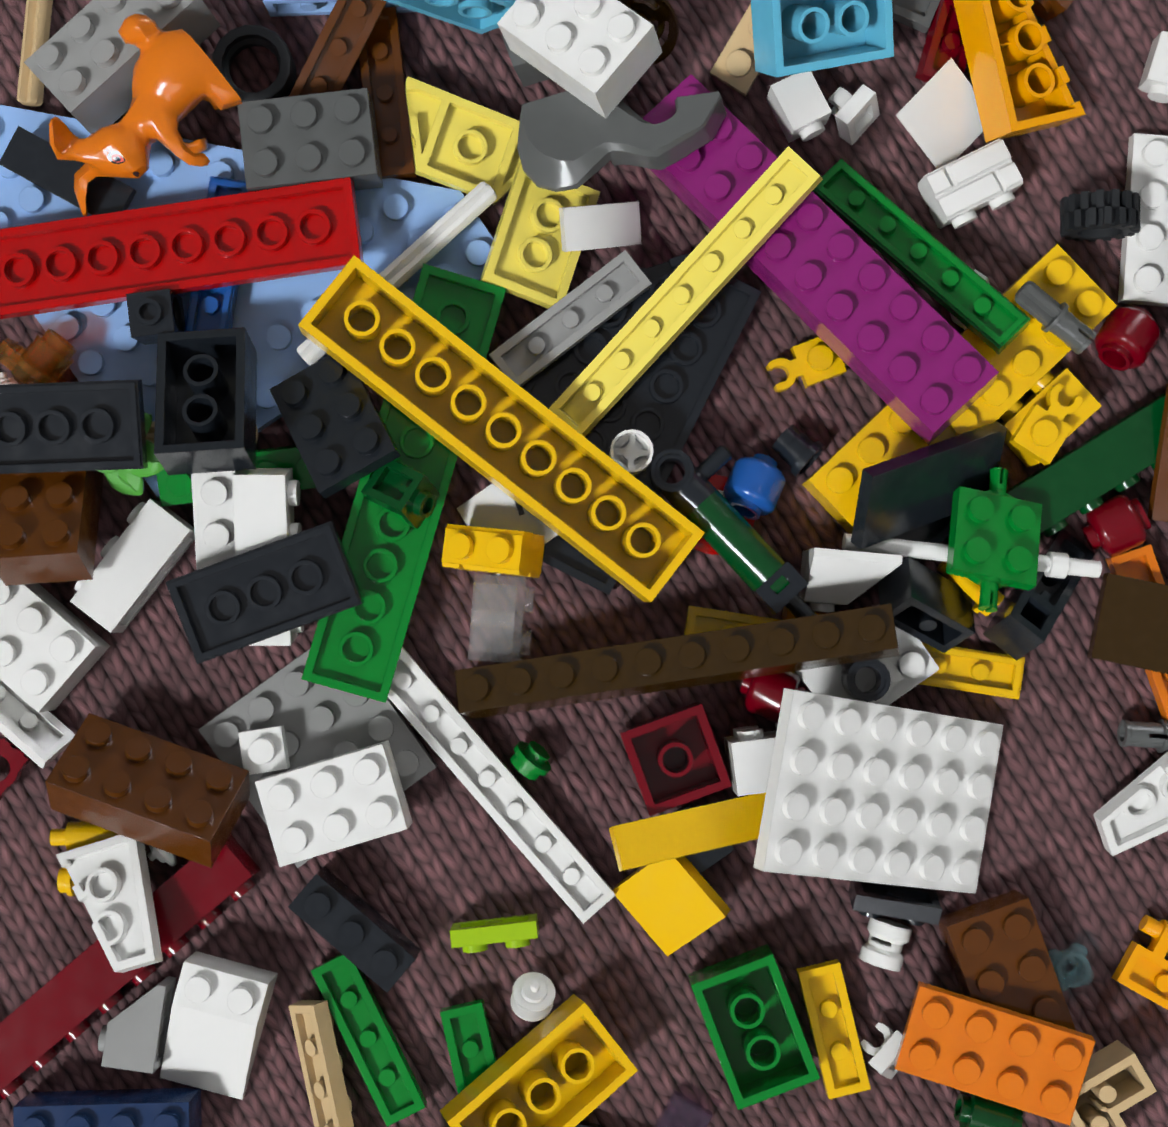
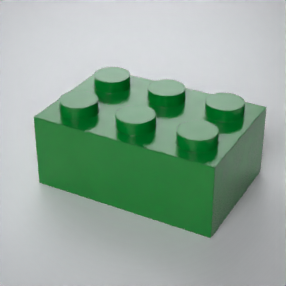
M768 944L688 974L693 993L738 1110L820 1079L776 960Z

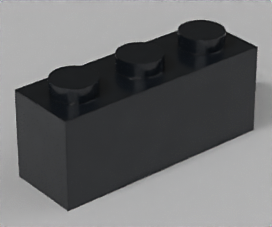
M325 866L316 873L288 906L290 910L387 993L416 960L421 950Z

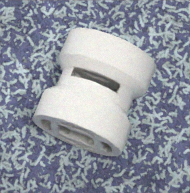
M635 429L624 430L617 434L612 441L609 456L630 474L637 476L643 473L650 465L654 453L653 444L642 431Z
M870 918L867 926L870 935L868 942L861 947L859 959L886 970L900 972L904 961L901 951L903 945L909 942L912 929L886 918Z

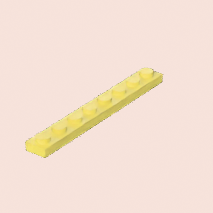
M788 146L550 406L549 410L585 437L823 180L822 177Z

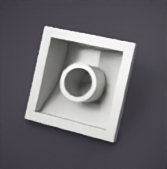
M816 547L802 552L801 576L809 584L799 592V596L809 603V607L813 611L835 612V605H848L902 565L903 555Z

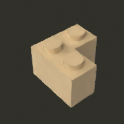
M1116 1040L1091 1055L1069 1127H1126L1119 1114L1157 1092L1135 1053L1120 1041Z

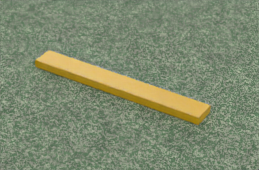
M688 606L684 635L780 620ZM922 642L940 669L922 681L921 685L1019 700L1025 657H1021L1016 661L1010 655L953 647L943 653Z

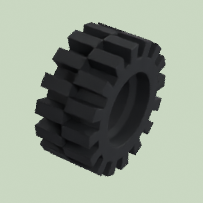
M1096 189V192L1082 191L1081 194L1073 193L1069 197H1063L1060 201V236L1065 237L1067 240L1075 239V241L1088 240V242H1096V240L1103 239V241H1110L1111 238L1123 239L1125 236L1131 237L1135 233L1140 232V196L1137 192L1132 193L1130 190L1120 192V189H1111L1110 191Z

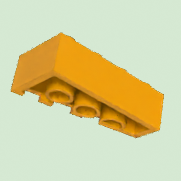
M953 0L986 143L993 142L999 138L1005 139L1057 127L1086 115L1080 100L1074 102L1066 83L1070 79L1064 66L1058 67L1048 46V42L1052 40L1046 26L1041 27L1037 22L1031 6L1034 4L1033 0Z

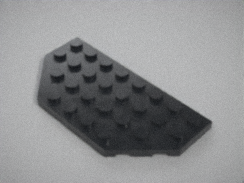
M683 254L671 258L667 262L649 268H641L642 272L652 283L651 288L524 384L523 389L549 409L688 255ZM732 277L585 438L609 456L612 441L622 431L635 429L646 434L653 444V457L648 468L643 473L634 477L659 496L660 492L651 483L650 469L652 461L657 454L664 450L677 449L682 451L762 291ZM668 462L660 468V476L665 482L675 462ZM515 501L519 516L524 515L523 507ZM557 535L545 544L544 563L610 595L616 580L562 537Z

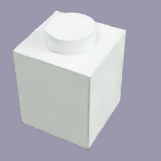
M811 71L793 74L771 85L766 97L788 143L800 137L803 142H806L820 135L825 130L824 125H826L832 113Z

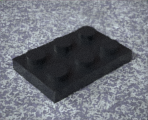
M330 355L269 389L319 494L325 499L401 456L365 383Z

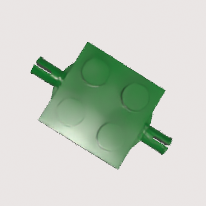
M1002 467L990 469L988 491L960 486L953 492L946 573L966 577L980 585L978 610L982 612L984 610L985 612H996L998 610L999 588L1013 587L1029 591L1036 587L1042 504L1017 499L1007 494L1009 471L1006 468L1001 470Z

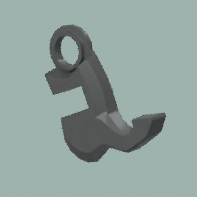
M502 34L512 65L523 87L550 79L511 51ZM564 91L522 104L517 149L524 173L537 187L554 192L579 188L610 160L614 167L619 164L655 170H663L712 141L727 115L719 91L677 97L675 100V114L670 119L654 125L643 120L624 103L623 99L605 119L574 95Z

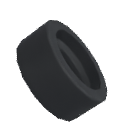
M243 25L230 30L219 40L212 54V62L242 100L241 102L289 97L296 83V65L287 44L276 32L261 25ZM253 46L265 47L276 56L279 63V73L276 80L269 87L258 92H245L239 89L233 83L230 76V66L233 59L242 50Z

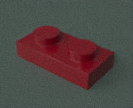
M940 0L928 30L915 78L926 83L950 58L953 59L962 73H964L967 59L953 0Z

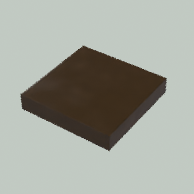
M1104 573L1087 657L1168 674V585Z

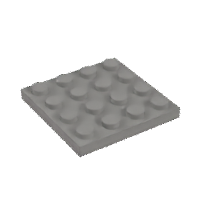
M310 649L198 729L221 761L243 768L238 733L284 725L290 768L249 775L250 796L248 800L266 825V819L255 785L256 781L264 777L387 740L390 743L403 791L438 765L388 697L386 703L302 680ZM311 858L296 862L294 864L297 868H299L307 861H309Z

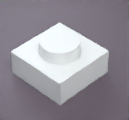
M284 725L238 733L243 769L249 770V775L290 768Z

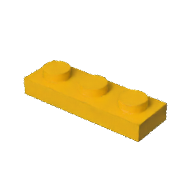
M835 959L796 969L828 1099L871 1090L839 960Z

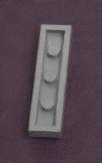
M624 250L495 349L489 356L501 372L522 387L651 288L652 283L628 252Z

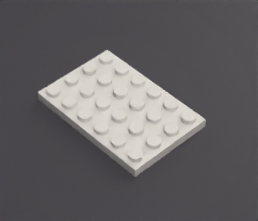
M784 688L753 868L764 872L976 894L1004 725Z

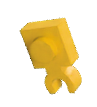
M820 337L793 346L790 349L793 360L776 358L766 366L767 372L776 368L783 369L786 372V381L776 384L774 386L775 392L788 390L795 380L800 377L805 388H808L847 372L843 360Z
M1061 383L1054 385L1046 393L1045 409L1037 404L1030 408L1009 443L1043 465L1051 463L1073 429L1063 419L1065 416L1076 412L1083 401V398L1078 395L1073 397L1068 406L1061 405L1058 401V394L1064 386Z

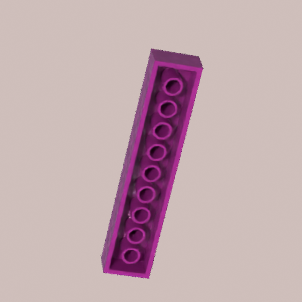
M690 74L642 119L654 125L664 122L675 114V100L677 97L710 92ZM726 107L727 115L712 141L663 170L650 169L711 230L778 158ZM813 191L745 263L928 445L993 385L999 373Z

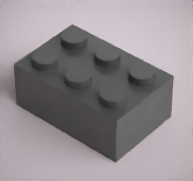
M368 88L247 101L237 105L246 189L249 192L351 177L354 181L355 191L383 187L374 103Z

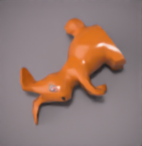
M133 14L124 19L118 30L125 44L135 45L140 49V56L133 69V98L126 115L118 123L101 127L87 138L76 137L56 116L50 120L49 143L57 160H73L85 163L74 174V192L83 216L88 215L86 195L89 182L96 177L139 179L149 169L151 146L157 141L188 165L197 167L207 166L210 160L206 154L201 153L207 150V139L201 138L190 143L184 142L178 131L179 122L202 100L210 102L214 110L220 109L221 111L242 104V100L200 46L183 29L163 31L154 20L142 14Z

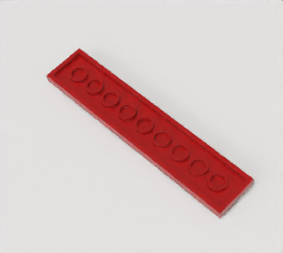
M351 177L0 229V319L127 301L126 294L171 289L176 294L337 271L342 270L354 255L364 262L354 181Z

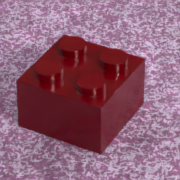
M699 701L619 730L649 816L732 786L705 710Z

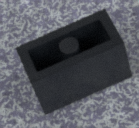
M905 558L902 561V565L878 582L879 604L892 605L895 627L945 653L975 633L972 599L957 584L912 558Z

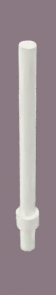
M845 533L842 540V550L903 555V557L947 562L948 544L890 538L860 550L851 542L852 534ZM1049 551L1046 555L1039 554L1037 572H1044L1046 577L1065 579L1067 575L1099 578L1102 572V563L1095 560L1069 558L1067 553Z

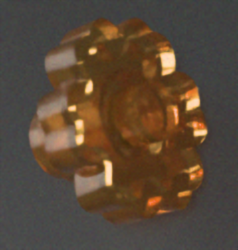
M48 328L43 335L37 334L27 348L10 338L4 339L0 343V363L11 370L14 380L18 384L68 382L61 376L74 362L71 357L76 353L77 349L60 334Z

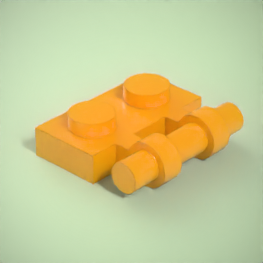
M1145 915L1139 923V930L1151 936L1149 946L1146 949L1138 943L1131 941L1112 978L1168 1010V960L1164 959L1168 952V921L1165 919L1158 921L1149 915Z

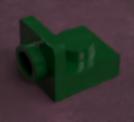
M395 460L375 470L361 491L368 500L401 515L410 526L416 529L421 526L425 518L432 514L436 501L440 496V493L425 474Z

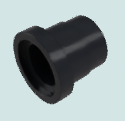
M791 425L775 441L772 449L792 467L790 472L798 478L818 459L824 451L825 445L819 440L814 442L796 426Z

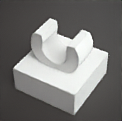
M864 84L853 96L844 88L839 87L828 99L834 105L831 111L836 119L839 137L850 145H853L880 115L876 92Z
M878 1022L875 1027L883 1033L884 1043L880 1047H874L870 1042L863 1039L861 1046L865 1052L873 1056L868 1063L880 1075L892 1079L899 1071L895 1069L894 1062L903 1033L898 1030L893 1032L891 1028Z

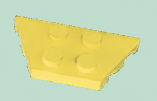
M408 76L405 82V94L415 174L468 194L480 182L485 181L497 195V199L493 203L495 205L510 191L518 164L521 162L517 149L520 121Z

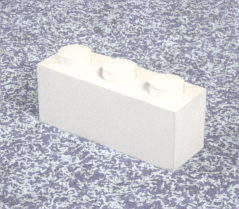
M149 499L147 503H139L127 518L129 526L120 537L114 536L102 549L100 555L103 559L94 569L93 580H79L74 586V590L77 593L70 602L110 633L124 632L195 540L194 527L167 506L161 507L160 501Z

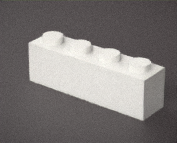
M256 468L238 470L232 474L235 556L302 532L301 524L294 523V506H299L300 482L299 480H293V468ZM304 625L249 646H291L298 633H303Z

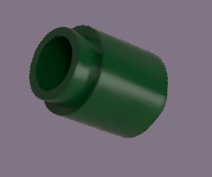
M965 1092L964 1095L959 1094L956 1099L954 1118L959 1121L960 1127H1022L1023 1111Z

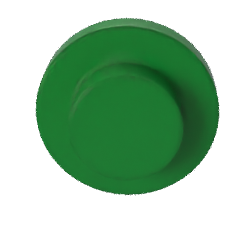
M519 741L515 745V753L510 760L523 776L535 781L540 775L546 776L550 772L551 765L548 762L550 756L540 744L534 741L529 743Z

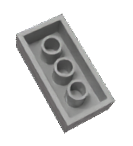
M92 0L24 63L82 126L92 134L99 128L111 125L129 110L133 98V69L140 56V49L135 45L125 44L118 30L124 19L133 14L147 15L163 31L183 29L200 45L221 26L203 0Z

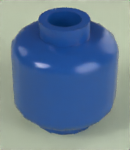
M754 454L753 457H743L736 460L725 483L723 495L744 518L757 520L760 516H766L774 511L786 479L777 468V462L773 458L764 454Z

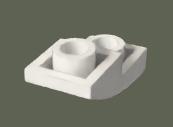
M639 201L559 208L562 251L564 252L642 244Z

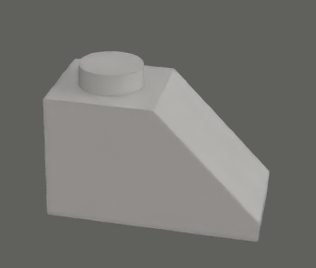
M166 977L117 1014L107 1025H103L98 1039V1051L103 1052L102 1067L153 1074L162 1065L177 977Z

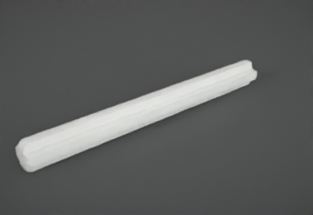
M485 181L480 182L379 275L395 288H400L423 267V263L426 264L496 201L497 195L495 191ZM308 338L297 348V353L310 366L318 362L326 354L325 351Z

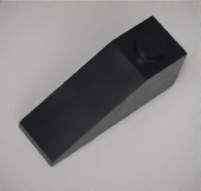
M1064 529L1056 532L1040 553V555H1046L1049 551L1067 553L1069 558L1092 560L1095 555L1094 552ZM1037 572L1036 587L1029 591L1013 588L1000 605L983 635L1017 661L1046 640L1082 576L1067 575L1065 579L1046 577L1044 572Z

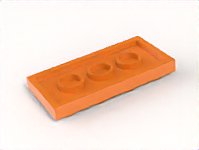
M919 981L894 1066L896 1070L1070 1126L1096 1041L1092 1035Z

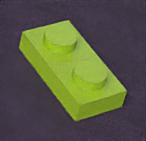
M537 913L453 923L450 929L451 948L462 947L463 953L488 950V944L505 942L506 948L525 947L531 945V939H536L539 935Z

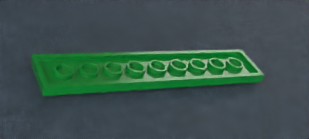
M423 263L413 302L486 359L506 288ZM383 399L380 415L401 455L395 461L425 474L440 493V496L436 501L432 514L425 518L421 526L416 529L410 526L401 515L368 500L362 494V489L374 472L360 479L341 543L364 603L319 619L301 679L386 703L458 456L390 402Z

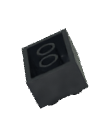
M245 327L158 333L154 455L168 475L256 469L257 352Z

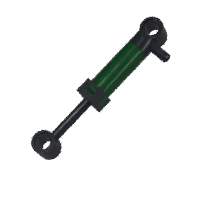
M720 445L698 467L681 450L668 449L657 454L652 461L650 469L651 483L655 489L663 494L683 516L705 532L702 537L753 590L752 593L772 614H777L785 606L796 618L817 615L798 595L809 583L788 561L785 562L709 481L715 473L732 459L731 452L725 446ZM668 462L678 463L684 470L683 479L674 484L666 483L662 480L659 471L664 464ZM879 660L841 664L844 668L841 671L842 687L852 698L866 702L877 701L889 690L891 682L890 672L885 664ZM863 667H869L876 675L874 687L866 692H862L855 684L856 673Z

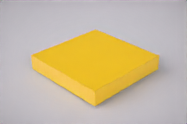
M685 856L642 866L619 882L613 889L617 899L667 957L724 919L731 910Z

